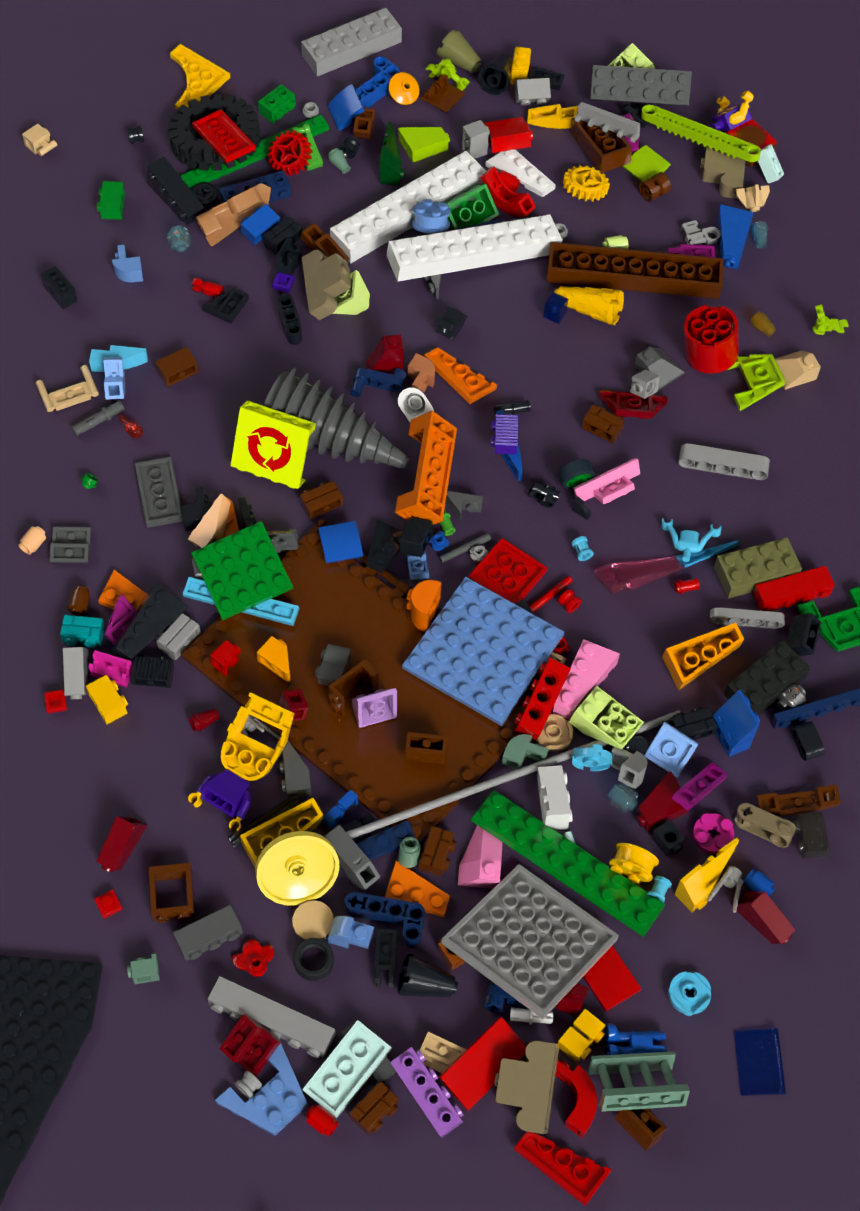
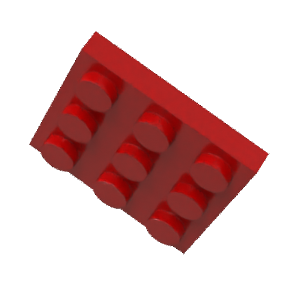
M501 538L468 578L515 604L529 594L546 574L548 568Z

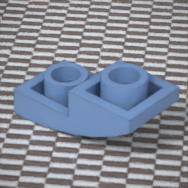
M426 551L421 558L407 554L410 580L429 578Z

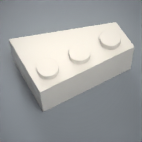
M562 765L538 767L537 781L542 822L553 830L568 829L569 822H572V811L569 805V791L566 789L567 773L563 772Z

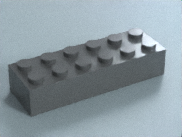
M593 65L590 100L687 107L689 106L692 71Z

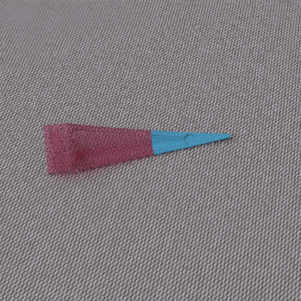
M739 541L691 553L689 562H684L682 560L683 554L659 559L610 563L594 569L595 576L611 595L622 590L631 591L739 545Z

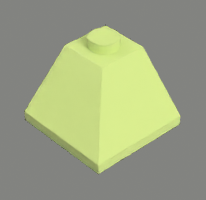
M357 270L349 274L351 288L334 297L338 304L337 309L332 314L357 315L369 308L370 293Z

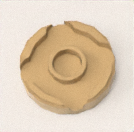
M550 714L536 743L545 746V748L549 749L548 752L563 751L570 745L573 739L572 725L563 716Z
M307 901L295 910L292 917L293 929L296 935L303 940L309 938L324 940L329 936L334 921L333 913L322 902Z

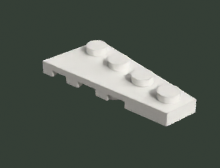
M516 150L500 152L486 161V167L495 166L498 172L504 170L517 176V179L520 180L521 184L525 185L526 189L541 197L555 189V184Z

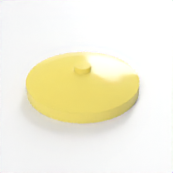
M309 831L290 832L274 839L262 850L256 862L255 875L260 890L270 900L283 905H301L307 901L318 899L332 887L338 876L339 859L334 846L325 837Z

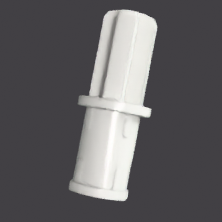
M511 1007L510 1021L529 1022L531 1025L532 1022L551 1024L553 1022V1012L550 1011L542 1019L530 1009Z

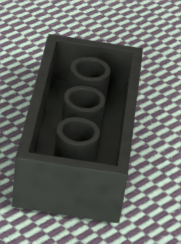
M781 641L729 683L724 696L729 700L738 690H741L743 695L748 697L752 711L756 712L759 717L778 701L779 694L790 684H799L803 681L811 667L784 641Z

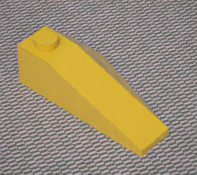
M737 837L721 848L716 854V858L713 855L710 856L702 866L699 864L680 880L675 896L691 912L695 909L701 910L708 903L707 898L738 845L739 839Z

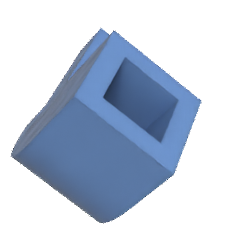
M117 245L118 253H115L116 259L112 260L114 273L117 278L124 282L143 281L140 256L127 258L125 245Z
M337 916L334 918L328 936V943L349 948V944L368 949L374 927L356 922L352 917Z

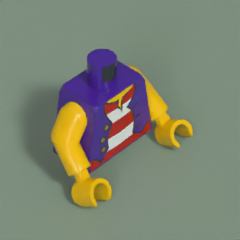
M744 91L741 95V98L745 100L744 103L728 107L730 102L725 96H723V99L719 97L717 103L721 107L718 109V113L711 118L713 123L710 124V127L725 132L751 120L752 116L748 103L753 100V94L750 91Z

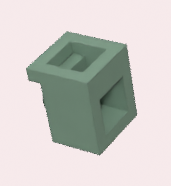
M156 953L151 954L152 958L150 959L148 957H140L136 961H131V965H127L128 977L133 979L134 984L160 980Z

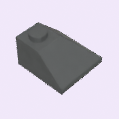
M649 347L636 356L634 368L639 373L648 370L660 376L658 390L685 373L661 348Z

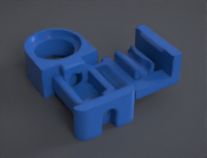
M350 790L338 801V805H335L324 816L322 822L329 829L334 828L343 819L344 812L353 804L355 806L358 805V795Z

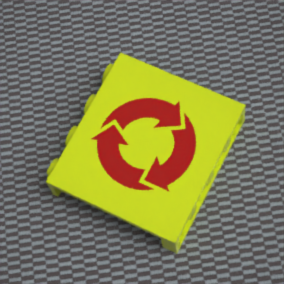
M247 400L240 407L231 466L240 471L253 473L258 477H265L272 482L282 483L290 488L299 489L305 482V479L302 478L309 436L315 430L316 423Z

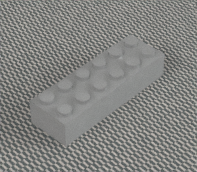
M383 8L301 41L302 56L316 76H320L401 43L402 28L387 8Z

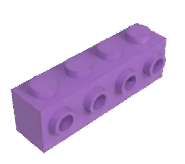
M411 1047L390 1063L439 1136L443 1138L463 1123L461 1117L464 1114L457 1104L452 1106L448 1100L451 1095L444 1085L441 1088L435 1081L438 1079V1076L431 1067L429 1069L426 1068L423 1063L426 1059L419 1049L415 1051Z

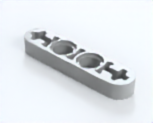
M713 608L710 610V622L722 625H730L736 622L738 626L778 629L784 627L785 615L780 612Z

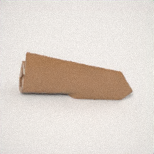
M260 183L196 216V220L209 245L213 247L239 228L242 220L250 217L258 207H262L265 204L269 205L271 188Z

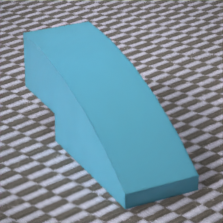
M111 345L109 351L92 349L89 358L91 371L105 372L104 358L122 357L123 370L148 362L146 348Z

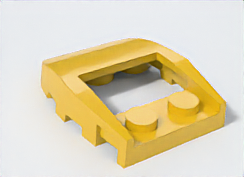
M250 692L248 696L251 698L245 707H240L237 712L238 715L227 729L229 732L226 742L223 743L221 749V761L226 770H230L244 780L254 781L270 772L288 741L294 712ZM249 714L283 730L275 749L241 733Z

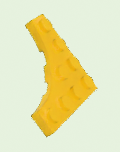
M179 44L170 52V58L181 66L187 78V88L175 104L177 110L182 105L189 107L188 101L193 99L201 103V96L209 95L210 97L230 79L229 72L182 44Z

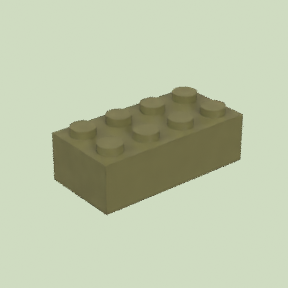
M788 537L719 555L714 565V569L728 599L753 592L757 584L801 573L802 570Z

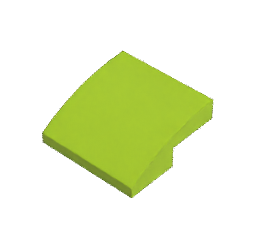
M645 145L631 156L630 164L622 167L642 182L659 172L664 173L671 164Z

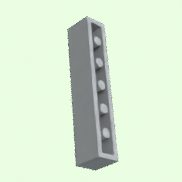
M220 976L208 997L210 1008L213 1011L230 1014L229 1017L237 1022L243 1014H247L268 1029L279 1040L282 1038L288 1041L287 1044L295 1049L301 1047L315 1058L319 1056L325 1058L336 1036L334 1028Z

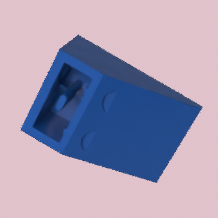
M738 690L713 715L717 725L715 734L728 757L750 749L760 724L757 713L753 712L750 707L748 697L744 696L741 690Z

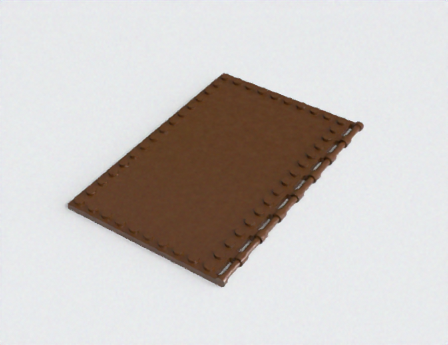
M320 519L315 527L298 542L299 547L297 550H289L280 559L294 589L272 599L299 606L294 626L242 612L225 620H222L220 616L181 653L184 660L243 707L251 698L248 696L250 692L281 706L279 701L282 691L301 689L309 708L305 720L292 721L288 741L300 755L348 793L352 790L358 795V802L379 819L476 785L504 755L510 740L518 735H522L514 731L517 726L514 721L518 713H523L525 709L522 704L526 696H530L525 692L504 724L500 726L402 669L403 663L426 633L414 626L411 620V610L407 609L408 601L404 597L408 595L412 587L403 580L397 579L387 570L382 574L367 566L365 568L353 559L326 564L318 530L319 527L328 526L327 522L323 519ZM363 553V557L359 559L366 564L368 556ZM380 574L393 584L395 588L392 590L375 576ZM437 608L433 619L439 615L440 608ZM271 636L277 640L281 639L287 645L290 670L289 682H286L258 662L257 651ZM227 640L231 644H236L240 648L241 653L238 655L239 659L236 665L229 667L228 674L224 676L211 665L210 655ZM328 644L351 649L352 656L347 672L364 659H367L378 671L379 689L396 688L397 718L361 728L358 727L352 709V699L361 694H372L364 684H361L344 697L345 715L343 717L338 712L334 713L329 706L328 686L318 684V679L315 677L316 668L321 666L322 650L326 649ZM537 695V696H539L541 699H543V702H545V699H544L543 696ZM529 712L531 718L537 719V715L534 712ZM260 720L281 737L283 730ZM407 732L448 736L445 764L405 760ZM463 798L390 824L388 827H394L408 820L416 839L421 845L428 837L430 828L432 826L437 827Z

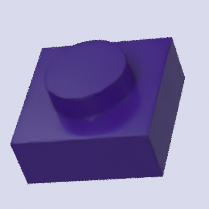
M278 272L272 288L289 293L295 281V276Z

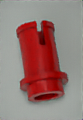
M697 578L684 581L679 579L677 582H674V590L679 594L699 590L700 588Z

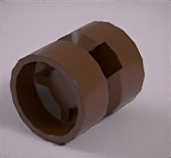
M659 172L639 183L640 194L647 202H651L671 190L670 181L663 172Z

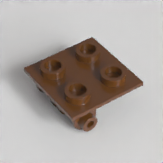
M444 74L434 81L429 89L425 90L420 99L447 113L466 93L449 84V77Z

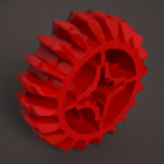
M287 130L286 135L281 132V137L275 136L276 141H271L273 146L268 147L270 153L267 154L272 168L277 170V172L284 171L286 176L288 174L293 176L294 172L300 174V169L305 171L304 166H309L307 161L312 159L309 154L313 153L308 139L302 133H297L294 130L292 133ZM299 146H301L300 156L298 155V152H299V149H300Z

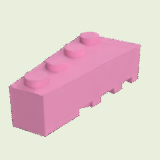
M583 639L572 663L571 670L554 704L553 714H559L563 718L570 720L577 708L618 664L620 653Z

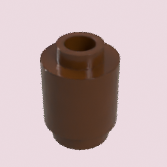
M76 586L71 591L68 610L72 615L81 616L87 612L90 599L88 588Z

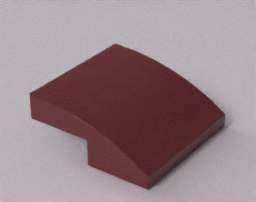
M243 1014L219 1049L234 1063L238 1062L246 1071L248 1070L254 1076H257L281 1041L247 1014Z

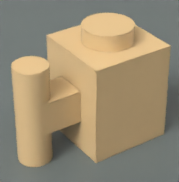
M36 124L22 134L25 146L35 155L38 153L40 156H43L57 146L55 140L50 141L49 131L39 124Z

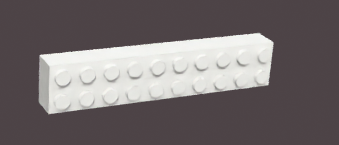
M464 151L330 228V236L350 258L348 261L353 263L413 228L412 221L415 219L413 214L414 205L421 203L424 199L446 202L477 184H484L480 177L486 170L467 151Z
M544 215L389 241L387 258L398 282L548 256L550 243H562V238L551 215Z

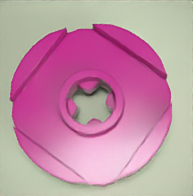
M713 813L703 814L695 823L693 839L703 852L717 854L721 848L734 839L733 824L722 815ZM715 830L719 836L716 835L715 838H712L708 831Z

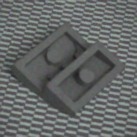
M53 527L50 563H88L91 547V527Z

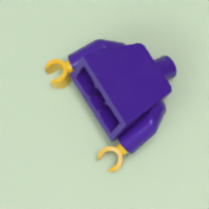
M225 770L222 773L206 776L197 788V793H191L188 796V801L191 803L197 798L194 807L198 808L202 804V799H204L232 818L236 816V819L230 821L229 828L231 830L234 824H239L237 831L242 828L240 822L242 819H245L250 808V784L247 782L248 780H244L230 770Z

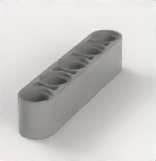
M683 444L681 446L679 465L684 468L756 480H765L768 477L770 460L765 456L695 444Z

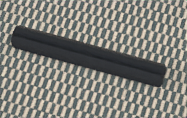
M295 795L290 796L239 831L228 837L229 842L233 847H236L241 843L240 835L300 804L299 799Z

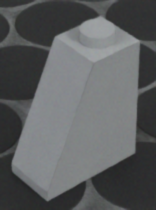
M84 647L63 648L65 696H70V700L82 699V695H87L88 649Z

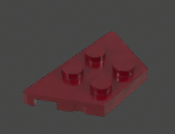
M599 390V398L615 415L624 418L652 419L668 403V396L651 395L644 399L630 392Z

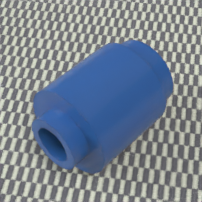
M752 869L744 880V883L747 884L746 887L751 891H765L769 897L776 889L773 887L775 882L759 870Z

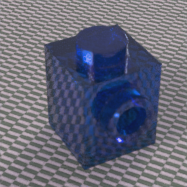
M552 292L545 303L543 317L559 324L567 312L568 299Z

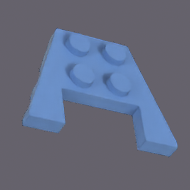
M281 1043L268 1060L279 1073L251 1099L244 1103L234 1090L229 1087L215 1100L219 1106L232 1111L237 1116L245 1118L274 1136L308 1106Z

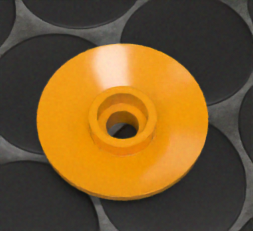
M400 72L390 79L388 89L393 100L402 105H409L416 101L419 96V85L413 76Z

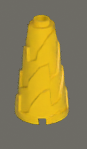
M560 286L554 292V299H556L557 303L591 316L593 319L615 325L620 318L617 315L618 312H622L624 292L606 288Z

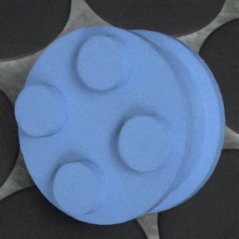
M431 199L422 200L421 203L413 206V214L415 215V219L412 221L413 228L419 232L427 233V235L448 230L450 228V221L448 220L451 211L450 207L444 202H435Z

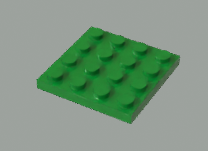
M262 521L191 552L222 620L294 589Z

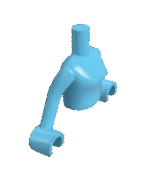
M662 518L661 524L663 530L670 532L675 549L683 552L682 560L684 562L690 561L691 553L700 552L711 536L719 537L722 529L721 525L718 529H714L713 524H711L710 531L702 537L700 542V534L698 532L683 530L680 532V539L678 541V535L673 528V519H671V522L666 523L664 518Z

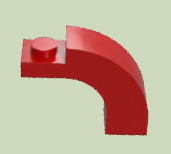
M495 166L490 167L480 177L483 183L487 184L495 206L514 217H526L536 208L529 193H516L504 183Z
M557 1060L555 1076L572 1089L576 1099V1106L567 1118L565 1126L583 1139L595 1117L597 1109L596 1090L591 1078L582 1067L578 1065L572 1071L570 1065L565 1061Z

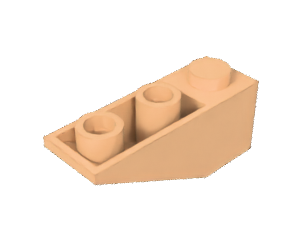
M220 494L213 502L211 508L202 517V520L188 538L199 549L224 537L231 502L223 494Z

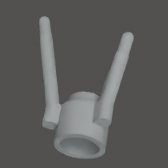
M249 714L242 730L244 735L249 737L247 731L252 732L257 728L261 732L267 731L276 739H280L278 734L263 724L258 718Z
M728 866L720 881L711 891L707 901L712 900L722 885L728 888L736 886L732 910L733 913H736L741 886L744 882L740 879L742 876L741 871L734 866Z

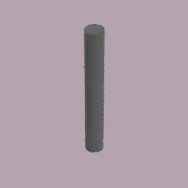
M489 533L484 534L439 556V560L441 563H444L469 551L473 546L476 547L491 540V536Z

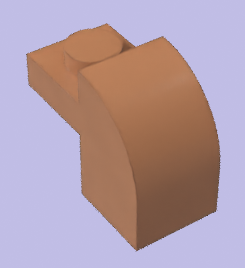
M417 353L408 365V377L414 379L412 388L419 389L424 393L427 386L433 388L435 383L434 364L428 358Z

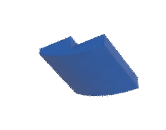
M352 84L338 93L328 105L339 131L353 123L352 118L365 111Z
M356 521L318 528L326 564L363 557Z

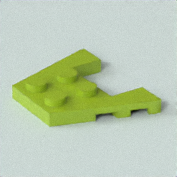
M752 354L749 357L738 356L737 361L729 368L739 367L750 389L749 391L734 394V400L739 411L785 385V379L772 354Z

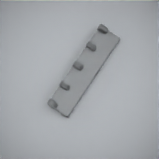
M584 102L578 105V114L575 117L576 122L582 120L588 122L589 127L593 125L603 128L602 131L605 133L610 130L617 133L619 138L622 136L629 137L632 143L639 138L640 123Z

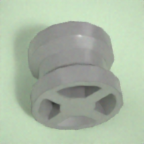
M248 1070L244 1073V1077L241 1080H237L234 1083L249 1099L253 1096V1092L256 1089L262 1087L261 1082Z

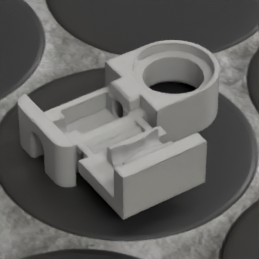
M696 220L684 223L681 226V231L684 230L686 233L685 241L687 245L705 243V245L709 246L716 244L720 237L718 228L708 227L701 231L697 227L698 223ZM708 233H714L716 238H710Z

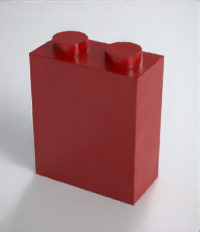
M523 117L484 123L489 128L488 142L492 153L531 147L533 132L529 129L528 122H525Z

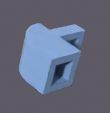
M122 357L104 358L106 399H124L125 372L123 370Z

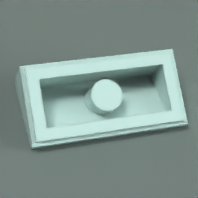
M769 144L761 149V156L758 162L767 183L779 180L784 175V172L773 146Z

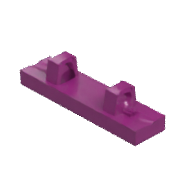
M712 762L673 795L672 799L689 811L722 783L728 773Z

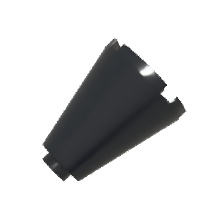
M502 53L480 70L478 82L479 84L481 83L485 92L491 95H500V93L508 89L513 63L510 55Z
M407 954L403 963L405 967L403 972L400 973L398 981V995L451 997L452 994L456 993L458 982L455 981V976L414 954Z

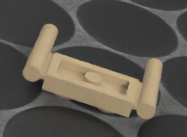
M83 365L80 368L86 382H81L50 394L47 393L42 380L36 382L48 412H52L54 409L58 411L91 399V396L96 397L99 395L87 365Z

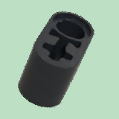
M812 721L791 727L792 737L804 761L825 754L824 745Z

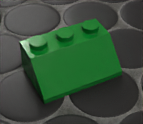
M477 184L444 202L448 204L451 210L448 216L450 231L485 223L499 215L487 184Z

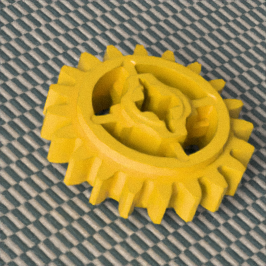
M579 165V168L573 166L572 169H568V172H565L563 179L564 188L567 189V193H572V197L577 196L579 200H591L592 202L594 199L599 201L600 197L604 198L605 194L607 195L610 183L608 182L609 179L605 178L606 174H601L599 170H595L594 167L589 168L587 165L585 167Z

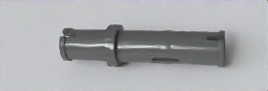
M118 400L107 408H101V411L80 423L71 426L72 430L78 437L98 424L111 420V417L125 409Z

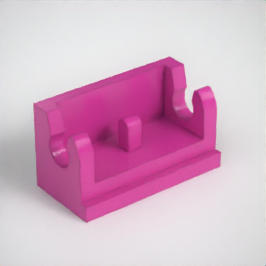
M95 650L93 653V664L89 663L90 677L99 679L107 675L110 681L114 680L117 685L127 688L130 681L132 662Z

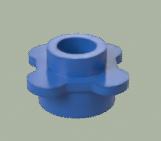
M442 531L433 535L429 541L434 551H441L448 547L450 543Z

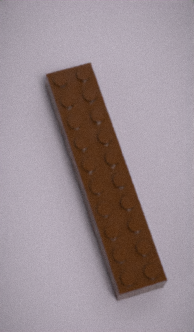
M551 242L547 283L719 299L723 286L724 259Z

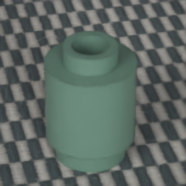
M406 837L400 843L398 862L403 867L412 868L418 864L420 844L416 838Z

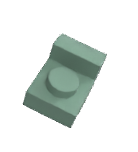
M518 735L508 743L503 755L502 765L516 770L520 769L525 758L537 762L547 759L549 749L545 748L542 744L531 743L532 735Z

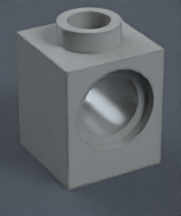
M648 370L632 376L630 392L644 399L658 392L660 376Z

